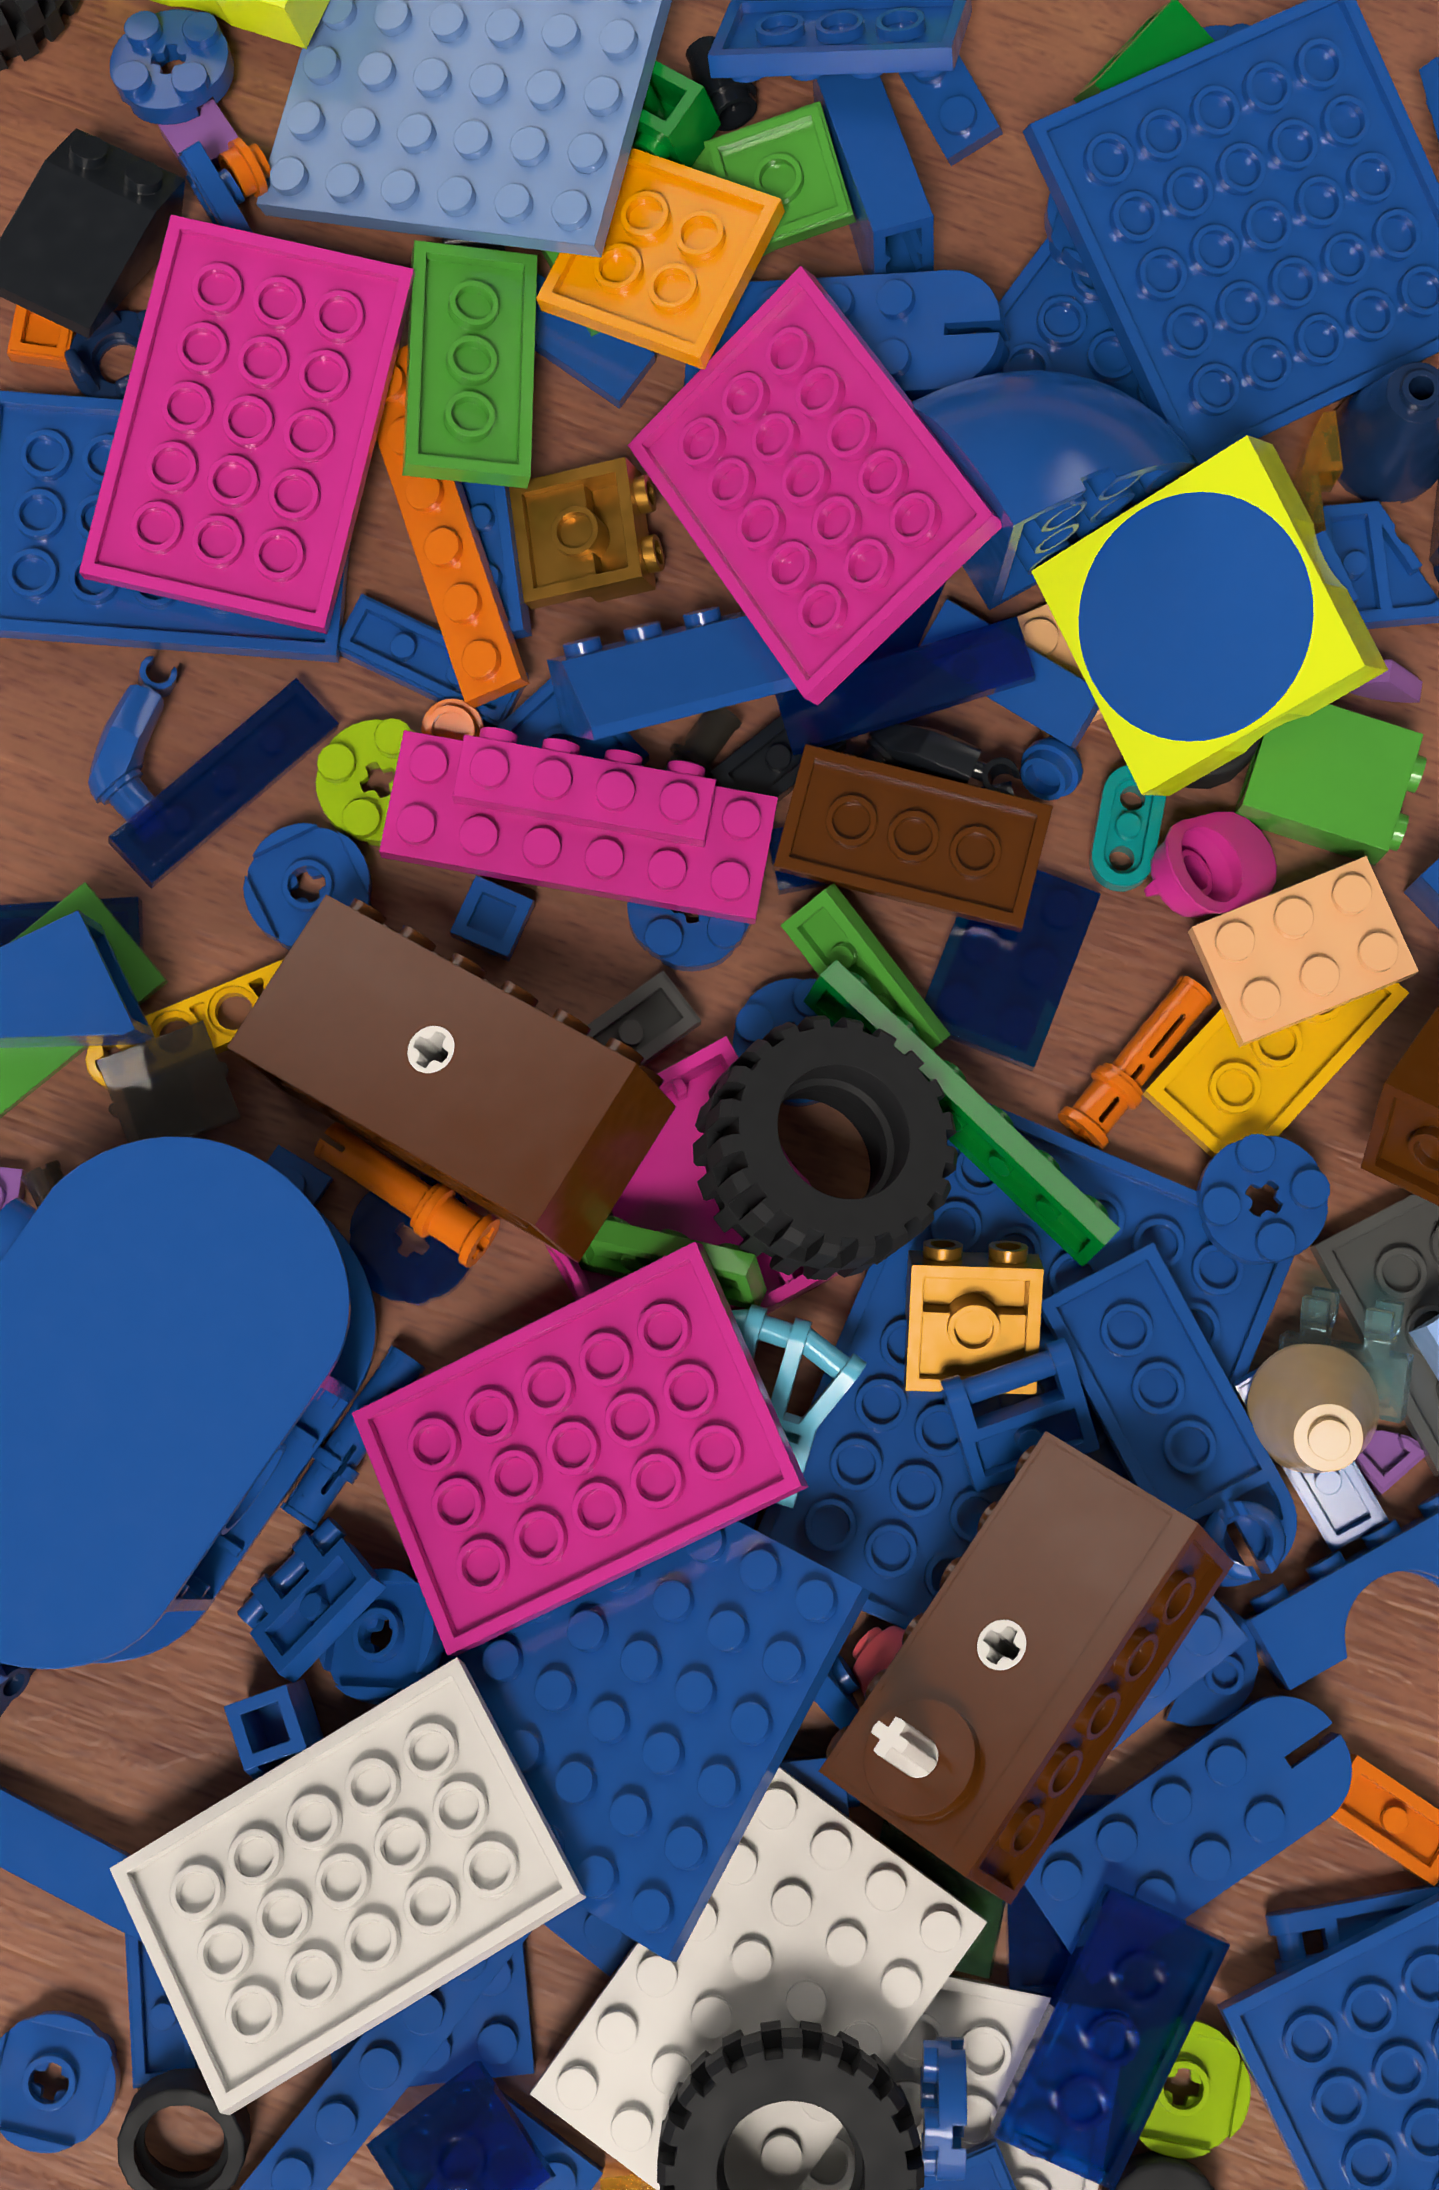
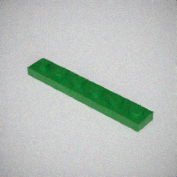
M837 959L820 974L803 1002L818 1016L824 1015L829 1018L831 1027L842 1017L859 1020L864 1023L863 1032L871 1035L880 1028L896 1037L897 1040L893 1046L904 1055L912 1050L924 1062L918 1069L928 1082L937 1079L945 1094V1097L939 1101L942 1113L951 1112L953 1114L956 1134L948 1140L1082 1267L1120 1230L1109 1218L1107 1210L1097 1199L1083 1194L1062 1174L1059 1164L1051 1155L1036 1149L1014 1128L1012 1120L1002 1109L988 1104L967 1084L966 1077L957 1066L949 1061L942 1060L921 1040L918 1031L908 1020L896 1016L874 995L871 986L863 977L857 973L849 972Z

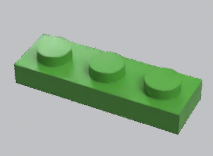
M835 883L824 889L781 924V927L819 976L837 959L849 972L857 973L863 977L871 986L874 995L892 1013L908 1020L918 1031L921 1040L931 1050L950 1036V1033Z
M608 1215L580 1260L579 1265L583 1270L621 1279L696 1240L689 1239L686 1235L671 1229H663L658 1232L632 1226L621 1218ZM696 1241L703 1244L729 1305L750 1309L751 1304L760 1306L767 1289L756 1255L744 1252L738 1248V1245L731 1243H722L717 1246Z

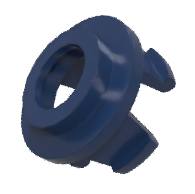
M116 310L108 316L90 338L76 333L70 349L64 354L73 381L85 397L124 399L130 374L118 379L116 384L107 382L101 374V360L104 354L113 347L129 345L137 348L146 310H142L139 313Z

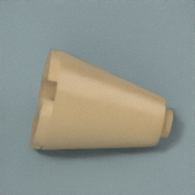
M1295 1344L1277 1351L1258 1368L1253 1376L1248 1394L1247 1415L1253 1424L1259 1441L1271 1459L1283 1467L1302 1473H1325L1337 1471L1350 1465L1372 1440L1379 1420V1397L1370 1374L1350 1353L1330 1345Z

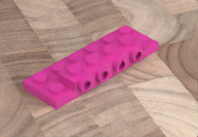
M496 727L481 728L479 737L464 735L463 741L404 730L379 850L382 858L755 925L778 797L716 786V779L704 777V767L691 762L669 761L667 771L642 766L643 758L640 755L625 750H606L604 759L579 755L580 746L563 739L546 738L543 740L542 748L517 744V734Z

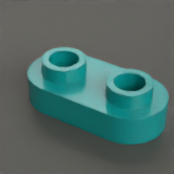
M1127 765L1115 770L1108 777L1101 791L1089 855L1090 870L1096 881L1103 887L1118 892L1137 888L1146 880L1151 872V860L1157 849L1166 796L1142 795ZM1128 792L1135 793L1140 797L1142 807L1138 810H1128L1122 805L1120 796ZM1114 852L1125 853L1130 858L1131 867L1127 870H1117L1111 865L1109 856Z

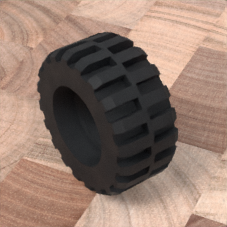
M826 1016L805 1017L798 1025L786 1022L773 1028L762 1040L757 1039L716 1080L708 1091L710 1099L699 1110L695 1127L698 1132L704 1134L693 1143V1163L696 1166H705L706 1174L697 1181L703 1200L715 1199L720 1212L713 1218L724 1233L732 1227L744 1239L738 1248L744 1252L755 1254L756 1257L762 1252L772 1257L770 1268L786 1275L792 1274L799 1267L803 1266V1275L807 1279L827 1280L836 1272L845 1278L862 1273L873 1264L878 1265L927 1228L934 1220L933 1212L945 1204L951 1190L950 1182L945 1178L956 1171L958 1151L953 1146H947V1140L956 1134L953 1114L951 1112L942 1113L939 1101L945 1097L937 1079H933L930 1082L927 1081L918 1069L924 1062L912 1050L904 1055L893 1046L897 1040L896 1037L880 1028L871 1035L863 1032L864 1023L859 1020L842 1017L831 1027L830 1019ZM790 1099L818 1101L836 1109L854 1125L866 1145L870 1160L869 1187L863 1198L842 1199L826 1195L811 1187L797 1175L787 1161L779 1141L778 1114L782 1102Z
M780 2020L760 2023L761 2031L744 2036L740 2029L722 2038L721 2048L712 2054L705 2050L691 2064L690 2075L684 2083L678 2082L669 2099V2109L666 2118L662 2120L657 2158V2183H659L660 2190H730L724 2172V2155L733 2130L740 2121L753 2111L782 2101H798L816 2105L833 2114L841 2122L849 2134L855 2151V2172L849 2190H920V2188H924V2162L921 2154V2141L910 2104L901 2085L897 2086L890 2075L889 2068L875 2053L869 2056L860 2049L858 2040L842 2031H839L837 2036L822 2032L821 2024L801 2020L799 2028H781Z

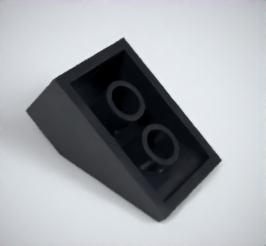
M76 128L44 161L0 237V297L86 338H90L160 259L171 214L182 217L185 179Z

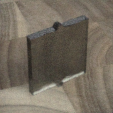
M203 1020L97 1060L113 1102L109 1105L108 1110L113 1117L119 1118L128 1143L159 1137L193 1138L241 1119L225 1078L229 1074V1068L225 1062H219Z

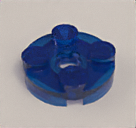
M419 1176L421 1180L430 1186L440 1183L431 1177ZM369 1191L360 1201L351 1218L349 1244L360 1261L370 1288L387 1300L414 1306L426 1305L431 1301L442 1299L455 1291L467 1278L472 1267L466 1268L458 1261L459 1254L430 1235L425 1238L430 1247L423 1255L415 1251L407 1257L401 1255L398 1250L401 1248L403 1241L397 1233L405 1225L413 1230L410 1226L411 1218ZM456 1192L455 1198L468 1206L464 1199Z

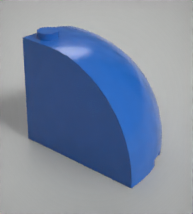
M1043 370L1001 372L961 381L912 401L914 409L1001 520L1002 528L962 565L989 610L1036 585L1037 582L1031 572L1033 569L1200 465L1182 438L1163 418L1145 404L1107 384L1074 374Z

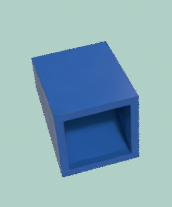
M79 910L0 947V1048L143 1045L156 1039L101 924Z

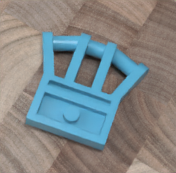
M751 1304L750 1309L732 1310L752 1358H754L759 1340L785 1348L771 1402L804 1475L817 1428L866 1367L867 1362L855 1353L850 1357L845 1355L811 1328L812 1322L796 1317L794 1323L771 1317L767 1315L768 1308ZM804 1355L833 1379L807 1412L800 1417L788 1413L786 1410L801 1358ZM798 1492L777 1502V1504L793 1508Z

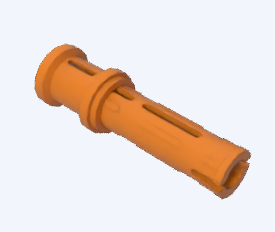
M1180 976L1176 985L1140 1026V1029L1111 1064L1103 1063L1096 1066L1091 1073L1092 1083L1072 1107L1065 1106L1058 1113V1119L1064 1127L1084 1144L1103 1150L1109 1143L1106 1135L1127 1109L1134 1110L1142 1102L1143 1091L1141 1087L1165 1057L1174 1049L1178 1041L1203 1010L1213 1002L1211 994L1194 979L1188 976Z
M339 1122L333 1123L324 1132L333 1141L344 1147L345 1150L340 1152L320 1138L314 1151L315 1157L319 1160H324L388 1202L397 1210L411 1218L410 1226L415 1234L421 1238H426L429 1235L436 1238L459 1254L458 1261L466 1268L476 1264L487 1251L499 1230V1218L493 1214H488L485 1217L455 1198L456 1192L444 1184L437 1183L434 1186H430L418 1176L409 1172L347 1130Z

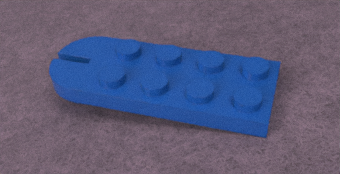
M937 270L816 278L910 400L922 398L961 381L998 373L1009 359L1010 352L1004 341L1011 340L1005 328V319L1001 306L991 288L983 280L971 273L960 270ZM786 280L749 282L711 358ZM686 364L684 386L695 376L700 368Z
M1151 1243L1042 1300L1041 1315L1054 1339L1064 1337L1068 1343L1084 1395L1131 1483L1199 1523L1234 1562L1219 1587L1239 1586L1251 1581L1260 1580L1253 1566H1245L1226 1531V1526L1232 1522L1235 1523L1261 1573H1273L1285 1559L1295 1540L1297 1514L1294 1501L1271 1457L1259 1441L1253 1424L1155 1244Z
M1273 1695L1254 1700L1053 1839L1024 1886L1090 1984L1097 1981L1323 1823L1339 1809L1347 1796L1352 1778L1351 1756L1341 1734L1328 1733L1318 1740L1319 1746L1317 1749L1292 1766L1284 1758L1333 1724L1323 1711L1307 1701L1290 1696Z

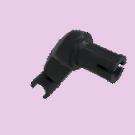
M885 723L876 727L868 733L869 739L866 740V743L869 747L859 756V758L968 784L970 777L983 782L985 789L1008 795L1012 794L992 785L994 779L1001 774H1010L1014 778L1022 780L1018 768L1008 758L1000 757L992 759L988 763L978 760L982 749L942 731L910 724Z

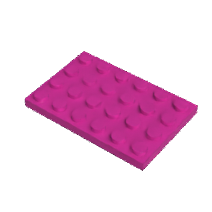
M171 214L79 570L81 576L91 581L328 634L411 301L412 285L415 277L414 269Z
M802 266L709 360L705 370L700 369L627 445L799 692L806 700L816 705H819L1002 528L1000 518L914 409L912 401L816 277Z
M696 1241L352 1413L447 1656H458L808 1488L703 1244Z

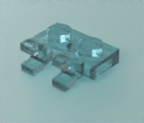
M1315 1286L1312 1289V1295H1304L1302 1297L1300 1332L1286 1330L1279 1338L1278 1351L1290 1345L1304 1343L1330 1345L1347 1351L1365 1367L1375 1384L1379 1397V1419L1401 1423L1407 1414L1414 1354L1395 1351V1345L1402 1326L1405 1302L1378 1298L1375 1307L1366 1309L1363 1345L1331 1338L1338 1315L1341 1290Z

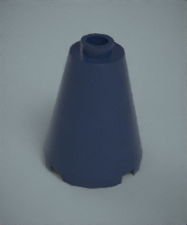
M1422 362L1403 365L1351 395L1336 410L1327 428L1326 440L1329 454L1327 460L1331 473L1347 492L1365 502L1379 501L1381 504L1382 501H1402L1401 503L1414 501L1432 488L1438 480L1439 370L1436 367Z

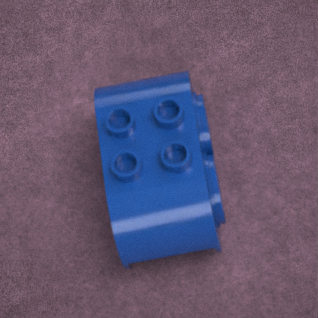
M192 1137L143 1139L112 1148L82 1163L64 1176L51 1189L38 1209H35L21 1198H15L0 1210V1663L32 1669H65L91 1663H115L150 1655L171 1645L184 1636L209 1609L311 1461L312 1455L318 1446L322 1445L355 1397L367 1376L376 1346L377 1318L372 1289L357 1255L339 1230L314 1207L309 1199L288 1178L252 1154L233 1146L207 1139Z

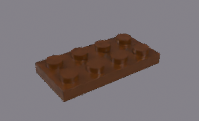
M805 744L774 862V870L830 885L835 883L838 887L1021 932L1053 806Z

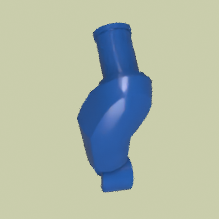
M154 656L146 657L141 662L138 676L139 685H130L126 689L104 725L94 753L88 779V786L96 803L111 804L131 826V829L145 846L154 840L152 837L155 839L159 838L176 821L140 779L143 775L141 770L146 747L163 712V698L170 695L174 690L177 678V669L174 666L167 681L163 683L152 682L146 674L153 665Z

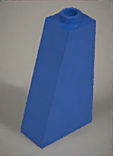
M851 74L823 75L814 79V103L820 101L855 215L856 222L849 224L864 275L934 271V216L881 77L858 79L851 76Z

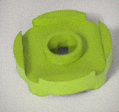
M374 719L353 724L337 734L330 744L324 747L318 755V771L315 782L316 792L327 819L340 833L347 837L351 836L355 840L367 842L368 845L380 847L391 793L386 797L379 798L375 790L364 792L362 784L369 780L368 773L374 769L380 768L383 773L392 771L395 774L404 730L415 732L400 719ZM394 780L389 783L390 792L392 791Z
M1173 2016L1143 2024L1134 2032L1132 2039L1123 2047L1121 2052L1114 2096L1123 2121L1148 2148L1172 2158L1191 2159L1212 2152L1211 2148L1220 2145L1227 2137L1230 2139L1241 2128L1250 2104L1251 2084L1249 2074L1237 2049L1219 2030L1199 2019ZM1178 2069H1189V2078L1195 2083H1199L1198 2094L1186 2095L1183 2105L1172 2104V2093L1164 2089L1165 2080L1167 2077H1175Z

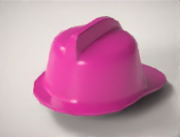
M1213 812L1181 820L1170 827L1165 841L1156 849L1152 857L1151 876L1153 880L1146 886L1144 892L1146 897L1160 896L1162 901L1173 912L1182 917L1199 918L1213 913L1222 914L1269 896L1276 883L1277 864L1271 845L1262 831L1249 819L1234 812Z

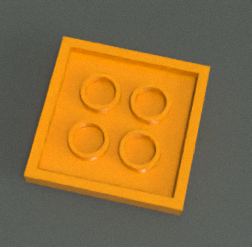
M632 147L602 257L559 253L536 300L543 312L705 370L785 213L782 200Z

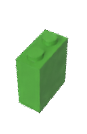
M1329 704L1309 716L1286 722L1261 737L1255 754L1249 762L1234 813L1249 819L1259 829L1355 860L1367 856L1369 863L1375 866L1389 849L1397 851L1404 838L1409 815L1400 813L1406 791L1416 792L1425 770L1427 758L1418 755L1424 734Z

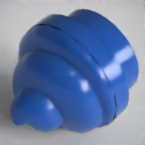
M1047 737L1033 742L1022 756V766L1020 769L1022 783L1031 794L1040 799L1056 800L1067 796L1076 789L1082 780L1083 767L1079 752L1076 748L1069 747L1054 737Z

